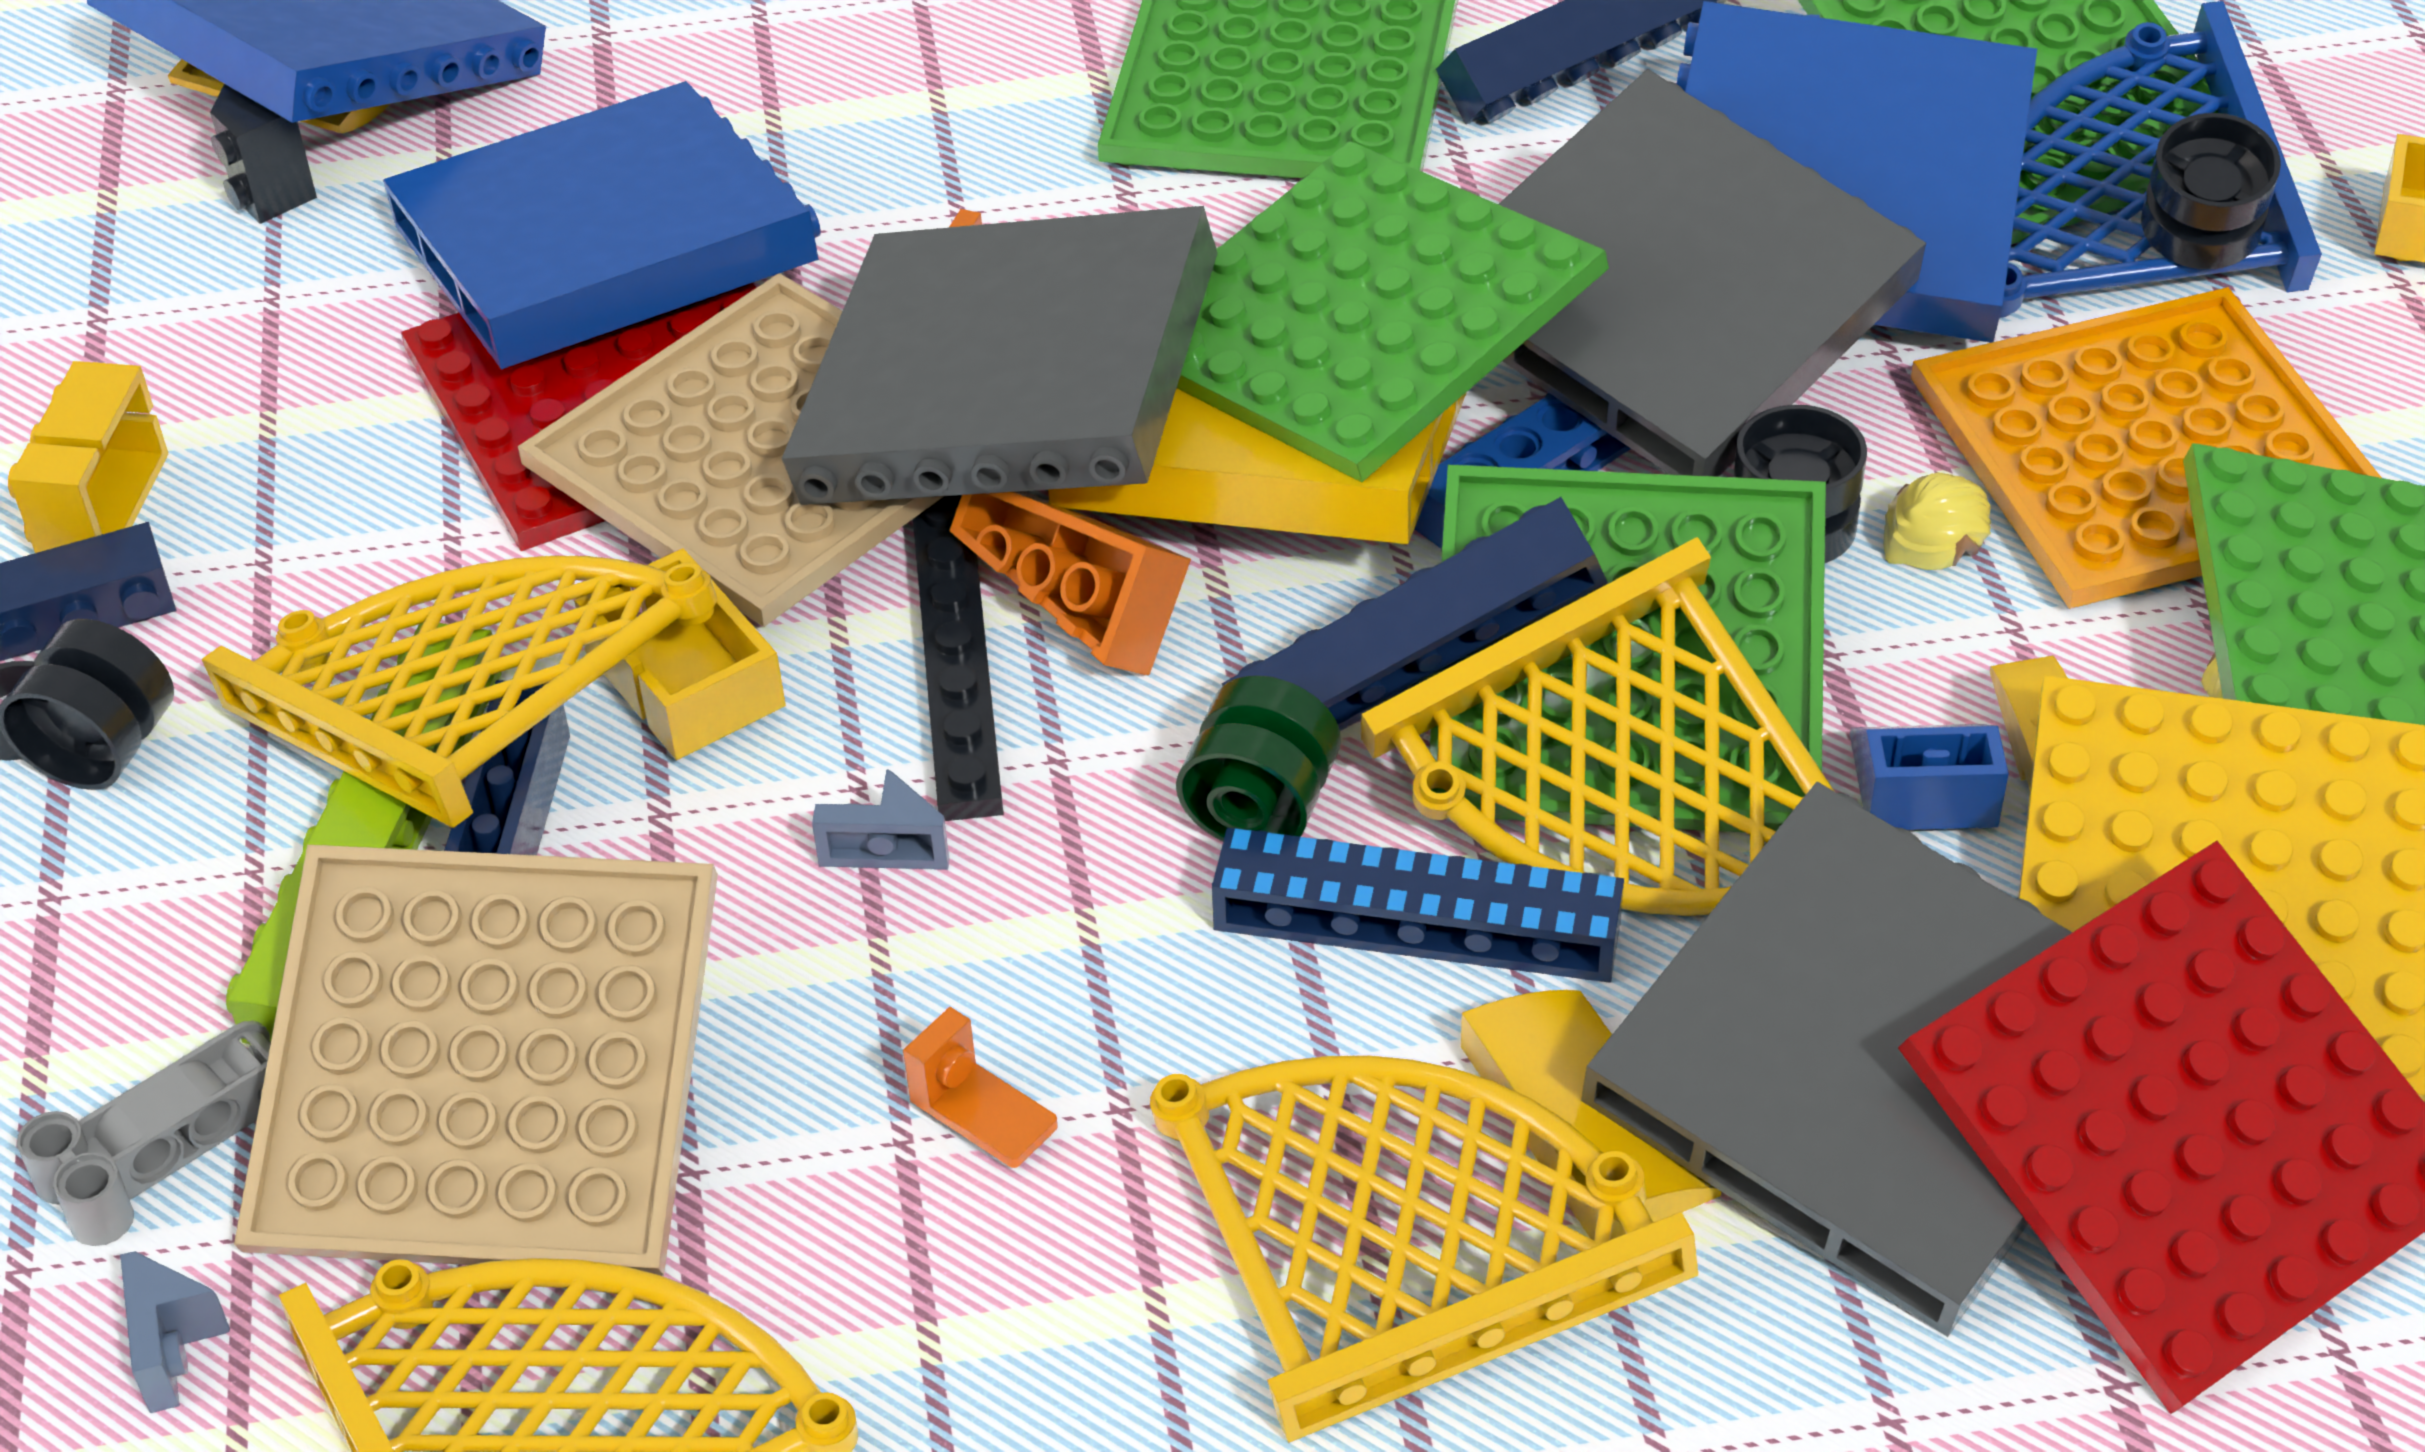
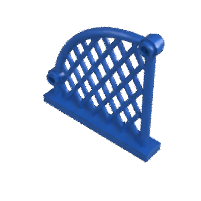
M2224 1L2201 4L2193 33L2167 36L2165 30L2155 23L2146 22L2137 25L2128 32L2124 46L2083 62L2056 78L2030 100L2025 141L2036 145L2023 154L2021 171H2027L2048 179L2033 190L2022 187L2018 188V201L2016 203L2013 229L2031 235L2015 247L2010 248L2009 261L2015 260L2050 272L2024 276L2017 266L2008 263L2000 318L2007 317L2016 312L2021 307L2023 299L2269 266H2277L2287 293L2309 290L2322 253ZM2196 54L2199 62L2180 56ZM2163 65L2190 72L2175 84L2149 77L2160 70ZM2105 76L2121 81L2107 93L2085 87ZM2205 77L2211 95L2189 88ZM2135 86L2162 93L2147 105L2121 98V96ZM2070 95L2093 102L2078 114L2056 108L2057 105ZM2175 98L2203 105L2189 116L2213 113L2217 110L2218 113L2234 115L2248 120L2265 131L2278 149L2281 167L2259 241L2262 245H2257L2249 256L2231 266L2218 269H2196L2177 264L2166 257L2135 261L2137 257L2152 247L2144 235L2142 225L2129 221L2130 218L2142 210L2146 192L2141 194L2116 185L2131 174L2150 179L2152 166L2145 164L2155 157L2161 137L2155 138L2133 130L2147 119L2172 126L2176 122L2187 118L2161 110ZM2107 107L2134 114L2119 126L2093 119V117ZM2044 117L2065 123L2050 135L2032 130ZM2078 128L2105 135L2091 147L2063 140ZM2119 140L2145 147L2143 151L2131 160L2104 152ZM2050 149L2076 156L2075 159L2061 169L2035 161ZM2091 161L2117 169L2103 181L2076 174V172ZM2062 183L2088 190L2087 193L2073 203L2047 195ZM2103 195L2130 203L2114 216L2087 208ZM2033 204L2060 212L2044 225L2017 217ZM2074 217L2101 225L2085 238L2058 230ZM2115 230L2142 238L2127 250L2100 243L2101 240ZM2045 239L2072 247L2056 260L2029 252ZM2086 252L2121 262L2064 270Z

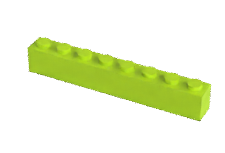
M423 623L418 625L414 635L419 633ZM439 623L437 628L448 624ZM478 629L473 631L468 643L493 635L492 630ZM454 637L428 645L422 657L449 649ZM408 652L398 655L397 665L403 663ZM486 652L459 660L453 672L480 664ZM439 667L412 675L406 687L433 679ZM502 672L490 675L485 687L495 685L496 680L500 679ZM392 682L388 684L387 688H382L378 692L377 697L387 694ZM471 682L443 690L437 703L464 695ZM424 697L397 705L390 718L417 710ZM488 702L476 705L469 719L482 715ZM376 712L373 713L370 719L371 721L373 720ZM456 712L429 720L422 734L450 725ZM408 728L395 731V733L404 737ZM473 733L461 736L452 753L469 742ZM440 743L426 749L436 753ZM345 771L340 779H335L332 782L327 796V805L317 825L311 826L308 829L303 842V852L292 874H287L282 879L278 891V901L266 923H262L255 932L252 952L241 973L235 974L229 983L226 994V1006L228 1012L233 1015L236 1025L243 1021L252 1020L262 1023L270 1033L271 1043L307 845L417 850L433 817ZM241 1038L242 1043L250 1044L245 1038Z

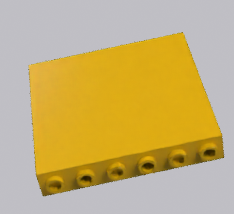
M1176 388L1148 483L1048 489L1049 503L1068 509L1409 544L1467 392L1366 480L1360 482Z

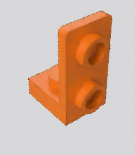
M948 1007L903 1049L910 1102L1011 1168L1019 1167L1057 1130L1058 1121L1056 1114L976 1064L971 1019L952 1007Z

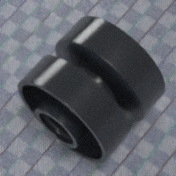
M2223 113L2197 114L2184 118L2172 125L2163 134L2158 143L2141 213L2142 229L2151 246L2167 259L2196 269L2224 268L2236 264L2249 256L2260 241L2269 205L2280 173V155L2273 140L2265 131L2252 122Z
M1810 405L1774 407L1755 415L1742 427L1737 439L1734 477L1826 482L1825 563H1828L1845 553L1856 537L1861 503L1860 493L1863 487L1867 459L1866 441L1860 430L1851 421L1833 411Z
M70 620L58 627L35 658L32 668L24 672L0 704V729L13 750L29 765L47 777L75 788L87 790L103 789L116 782L139 750L141 740L145 739L152 732L169 708L174 698V685L162 661L150 648L133 635L111 624L97 620Z

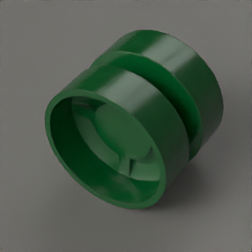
M1257 675L1233 679L1223 685L1216 693L1201 724L1199 735L1192 743L1178 773L1176 792L1179 802L1193 822L1220 841H1224L1227 827L1301 837L1318 801L1320 790L1324 786L1340 750L1341 734L1339 726L1332 713L1318 698L1291 682Z

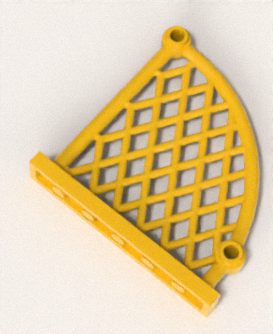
M1698 537L1361 715L1360 739L1372 758L1375 759L1397 748L1413 773L1412 799L1416 809L1422 815L1434 820L1449 818L1488 852L1509 864H1526L1533 867L1587 873L1584 872V847L1614 861V877L1624 878L1622 909L1645 914L1674 916L1709 915L1732 887L1719 888V867L1741 876L1749 866L1719 850V820L1750 835L1751 863L1764 847V842L1767 843L1776 832L1764 826V796L1793 810L1804 798L1764 780L1765 741H1770L1805 795L1816 782L1834 791L1698 589L1699 586L1705 584L1711 560L1710 554ZM1661 607V638L1630 624ZM1677 608H1681L1715 659V662L1710 663L1675 646V610ZM1617 631V662L1586 648V646ZM1631 640L1661 654V683L1631 669ZM1573 654L1572 686L1541 671ZM1675 662L1705 676V705L1675 691ZM1587 664L1616 678V707L1586 693ZM1725 674L1759 725V729L1756 730L1719 712V675ZM1528 678L1527 709L1496 695ZM1631 685L1660 699V728L1630 714ZM1542 687L1572 702L1571 731L1542 717ZM1483 702V734L1452 719L1454 716ZM1675 707L1705 721V750L1675 736ZM1586 709L1616 723V753L1586 739ZM1497 711L1527 725L1526 755L1497 741ZM1438 725V754L1436 762L1420 735ZM1719 728L1749 742V772L1719 758ZM1630 730L1660 744V774L1630 760ZM1541 733L1571 747V777L1541 763ZM1452 735L1482 749L1481 779L1452 765ZM1675 752L1705 766V796L1675 782ZM1585 754L1615 768V799L1585 784ZM1496 757L1526 771V801L1496 787ZM1719 774L1749 788L1750 818L1719 804ZM1630 776L1660 791V821L1630 807ZM1540 778L1570 793V823L1540 809ZM1442 788L1447 792L1435 793L1431 789ZM1466 788L1481 795V811L1465 798ZM1674 798L1705 813V843L1674 828ZM1585 801L1615 815V845L1584 831ZM1495 803L1525 817V843L1505 832L1495 823ZM1629 822L1660 837L1659 867L1629 853ZM1540 825L1570 839L1569 866L1539 852ZM1674 844L1705 859V889L1699 888L1674 875ZM1629 869L1658 883L1659 888L1629 884Z
M551 555L513 558L470 565L403 583L364 598L323 618L314 616L313 612L309 610L294 611L279 621V631L276 634L277 645L256 660L252 661L222 645L201 660L224 709L454 828L473 814L461 783L462 779L676 619L685 626L699 625L710 619L714 613L717 596L710 575L706 571L701 570L699 565L690 562L675 565L666 572L644 564L593 556ZM560 580L555 591L528 599L533 588ZM576 580H584L583 582L574 584ZM622 585L636 588L635 590L606 599L610 588L613 586ZM479 589L477 592L452 599L454 594ZM592 593L587 605L560 613L566 601ZM515 594L510 605L483 613L488 602ZM652 594L663 597L637 616L643 601ZM436 599L432 606L407 613L412 606ZM546 608L541 620L514 628L519 616ZM624 608L619 620L592 628L597 616ZM469 609L464 620L437 628L443 616ZM390 615L388 620L363 627L373 621ZM579 622L572 635L546 643L552 630ZM423 623L417 635L392 642L397 631ZM500 623L494 635L468 643L473 631ZM454 637L449 649L422 657L428 645ZM532 637L527 649L500 657L505 645ZM377 638L372 649L346 657L352 645ZM608 638L576 662L584 645ZM408 652L402 664L376 672L382 660ZM486 652L480 664L453 672L459 660ZM564 652L559 664L532 672L537 660ZM362 667L356 679L329 687L335 675ZM439 667L433 679L406 687L412 675ZM518 667L512 679L485 687L490 675ZM315 682L311 690L303 686ZM392 682L387 694L360 702L366 690ZM471 682L464 695L437 703L443 690ZM547 683L515 707L523 690ZM345 697L342 705L333 702V700ZM424 697L417 710L390 718L397 705ZM503 697L497 710L469 719L476 705ZM376 712L372 721L363 717ZM456 712L450 725L422 734L429 720ZM408 728L404 737L395 733V731ZM485 729L452 753L461 736ZM440 743L436 753L426 749Z
M1372 1055L1321 1056L1286 1060L1249 1068L1202 1084L1184 1074H1171L1165 1076L1157 1083L1150 1096V1108L1155 1125L1162 1134L1180 1141L1284 1370V1373L1267 1379L1278 1421L1288 1443L1699 1276L1694 1232L1682 1211L1653 1222L1644 1206L1647 1193L1644 1171L1636 1159L1621 1151L1603 1153L1571 1124L1536 1101L1497 1082L1455 1068L1413 1059ZM1348 1083H1354L1376 1095L1371 1122L1342 1108ZM1331 1084L1328 1100L1303 1088L1304 1086ZM1394 1086L1425 1090L1423 1102ZM1274 1091L1282 1093L1276 1121L1246 1106L1242 1100ZM1440 1094L1471 1103L1467 1124L1437 1110ZM1296 1101L1324 1116L1318 1144L1290 1129ZM1391 1103L1419 1117L1414 1146L1385 1131ZM1228 1104L1231 1112L1222 1148L1215 1150L1204 1126L1209 1119V1110ZM1485 1109L1515 1122L1511 1147L1481 1132ZM1244 1122L1272 1137L1265 1165L1237 1150ZM1338 1124L1367 1139L1361 1167L1332 1152ZM1434 1126L1463 1140L1458 1169L1428 1153ZM1530 1132L1559 1152L1556 1171L1526 1156ZM1286 1145L1314 1159L1308 1188L1279 1173ZM1381 1146L1410 1161L1405 1190L1375 1175ZM1478 1149L1507 1163L1502 1192L1472 1177ZM1228 1162L1261 1180L1253 1216L1246 1218L1222 1164ZM1573 1165L1586 1176L1587 1187L1571 1179ZM1328 1168L1357 1182L1351 1211L1322 1196ZM1425 1170L1454 1185L1449 1214L1419 1198ZM1522 1172L1553 1187L1548 1216L1517 1200ZM1275 1189L1304 1204L1297 1233L1269 1218ZM1372 1191L1401 1206L1395 1235L1366 1220ZM1469 1193L1499 1208L1494 1238L1464 1222ZM1567 1196L1588 1205L1598 1213L1594 1240L1563 1225ZM1318 1212L1347 1227L1341 1257L1312 1241ZM1416 1215L1445 1230L1440 1260L1410 1244ZM1514 1217L1544 1232L1540 1262L1509 1246ZM1613 1220L1619 1221L1626 1234L1610 1240ZM1260 1230L1294 1249L1285 1286L1278 1288L1253 1232ZM1362 1236L1391 1251L1386 1281L1356 1266ZM1460 1238L1490 1254L1485 1284L1455 1268ZM1560 1241L1580 1251V1253L1556 1262ZM1308 1258L1337 1273L1331 1304L1302 1288ZM1406 1260L1436 1276L1431 1306L1400 1290ZM1505 1263L1526 1273V1275L1502 1284ZM1352 1282L1382 1298L1376 1329L1346 1313ZM1451 1285L1471 1295L1469 1298L1447 1306ZM1293 1301L1327 1320L1318 1359L1312 1361L1286 1305L1287 1302ZM1397 1307L1417 1318L1393 1328ZM1342 1329L1362 1340L1338 1350Z
M528 1258L489 1261L427 1274L421 1266L408 1260L398 1259L384 1264L378 1270L372 1280L370 1294L324 1315L306 1282L279 1294L292 1337L351 1452H852L858 1441L856 1414L852 1405L846 1399L834 1393H822L803 1366L773 1336L741 1312L705 1292L670 1278L638 1269L579 1259ZM533 1287L567 1288L552 1309L518 1308ZM511 1289L497 1308H463L474 1293ZM586 1290L617 1294L607 1309H572ZM449 1298L442 1308H432L434 1302ZM634 1299L663 1307L662 1309H627ZM374 1324L353 1351L343 1354L337 1342L338 1340ZM419 1324H429L410 1349H375L392 1327L411 1329ZM450 1324H484L466 1349H431ZM504 1325H539L521 1350H486ZM559 1325H594L576 1350H541ZM614 1325L649 1326L631 1351L597 1350ZM669 1326H704L687 1351H651ZM719 1334L741 1351L707 1350ZM359 1365H397L376 1393L368 1397L365 1396L352 1371L353 1368ZM417 1366H452L433 1392L398 1391ZM472 1366H508L489 1392H453ZM528 1366L563 1367L545 1392H509ZM583 1367H619L600 1393H565ZM639 1367H675L657 1393H621ZM694 1368H730L712 1394L677 1393ZM750 1368H762L781 1387L780 1390L772 1394H732ZM792 1402L798 1410L795 1421L796 1427L754 1448L753 1444L775 1412ZM381 1408H419L399 1436L388 1440L374 1413ZM440 1408L475 1409L456 1435H420ZM496 1409H532L513 1435H477ZM552 1409H588L569 1436L533 1435ZM608 1410H644L626 1436H589ZM664 1410H700L682 1437L646 1436ZM720 1410L756 1411L739 1437H702Z

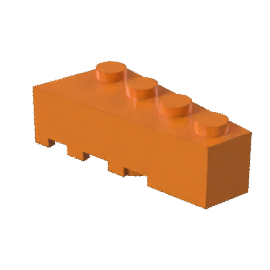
M1027 491L961 496L949 530L996 572L1003 573L1019 586L1018 591L1032 603L1039 604L1057 619L1056 624L1071 637L1079 638L1092 650L1090 654L1103 665L1150 675L1190 565V558L1071 509L1051 504L1049 500Z

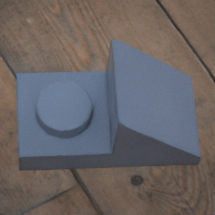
M886 769L880 805L852 803L815 804L812 827L819 867L948 870L950 859L944 816L889 769Z
M136 1251L120 1254L133 1376L150 1413L178 1407L180 1403L177 1376L188 1374V1362L184 1344L226 1334L230 1331L229 1324L217 1294L209 1287Z

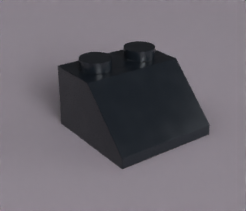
M224 84L210 111L216 135L211 136V143L218 159L226 168L228 179L223 181V186L232 205L237 210L244 208L259 224H262L317 198L298 122L292 123Z

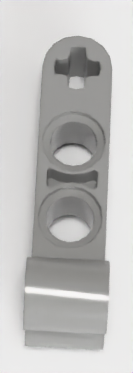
M254 1020L243 1021L232 1026L79 1121L69 1113L53 1111L33 1117L22 1127L17 1137V1147L38 1197L45 1202L60 1204L70 1231L77 1241L85 1245L100 1246L118 1240L129 1230L133 1223L134 1210L130 1202L131 1199L257 1121L271 1045L270 1033L266 1027ZM241 1038H245L251 1044L248 1049L239 1041Z

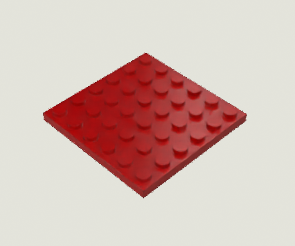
M750 283L504 369L498 366L459 312L440 319H432L419 326L401 331V336L408 356L519 550L524 551L600 524L606 520L522 465L518 446L757 287L754 283Z
M2218 840L1914 1033L1898 1047L1913 1070L2170 1414L2189 1403L2425 1232V1102Z

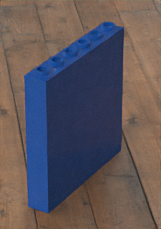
M87 0L89 6L292 123L540 75L546 25L499 0Z
M1703 1L1699 23L1689 22L1686 32L1683 55L1692 57L1691 64L1680 63L1676 84L1684 92L1708 107L1721 111L1732 122L1756 137L1769 141L1780 152L1804 167L1814 169L1828 182L1849 195L1860 198L1870 208L1897 225L1908 228L1916 237L1926 242L1919 280L1874 325L1989 343L1994 342L2003 306L2037 48Z
M687 81L383 179L395 227L501 369L819 260L815 238L821 235V229L810 204L804 205L796 197L789 182L783 183L775 175L768 160L762 161L755 154L747 138L741 139L734 132L727 117L721 118L715 112L707 96L701 97Z

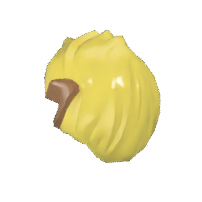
M1940 472L1921 476L1911 482V484L1906 483L1888 505V511L1885 514L1883 547L1886 561L1890 564H1905L1924 570H1941L1956 566L1965 551L1968 555L1978 554L1984 540L1991 534V520L1989 518L1991 506L1984 490L1964 477Z

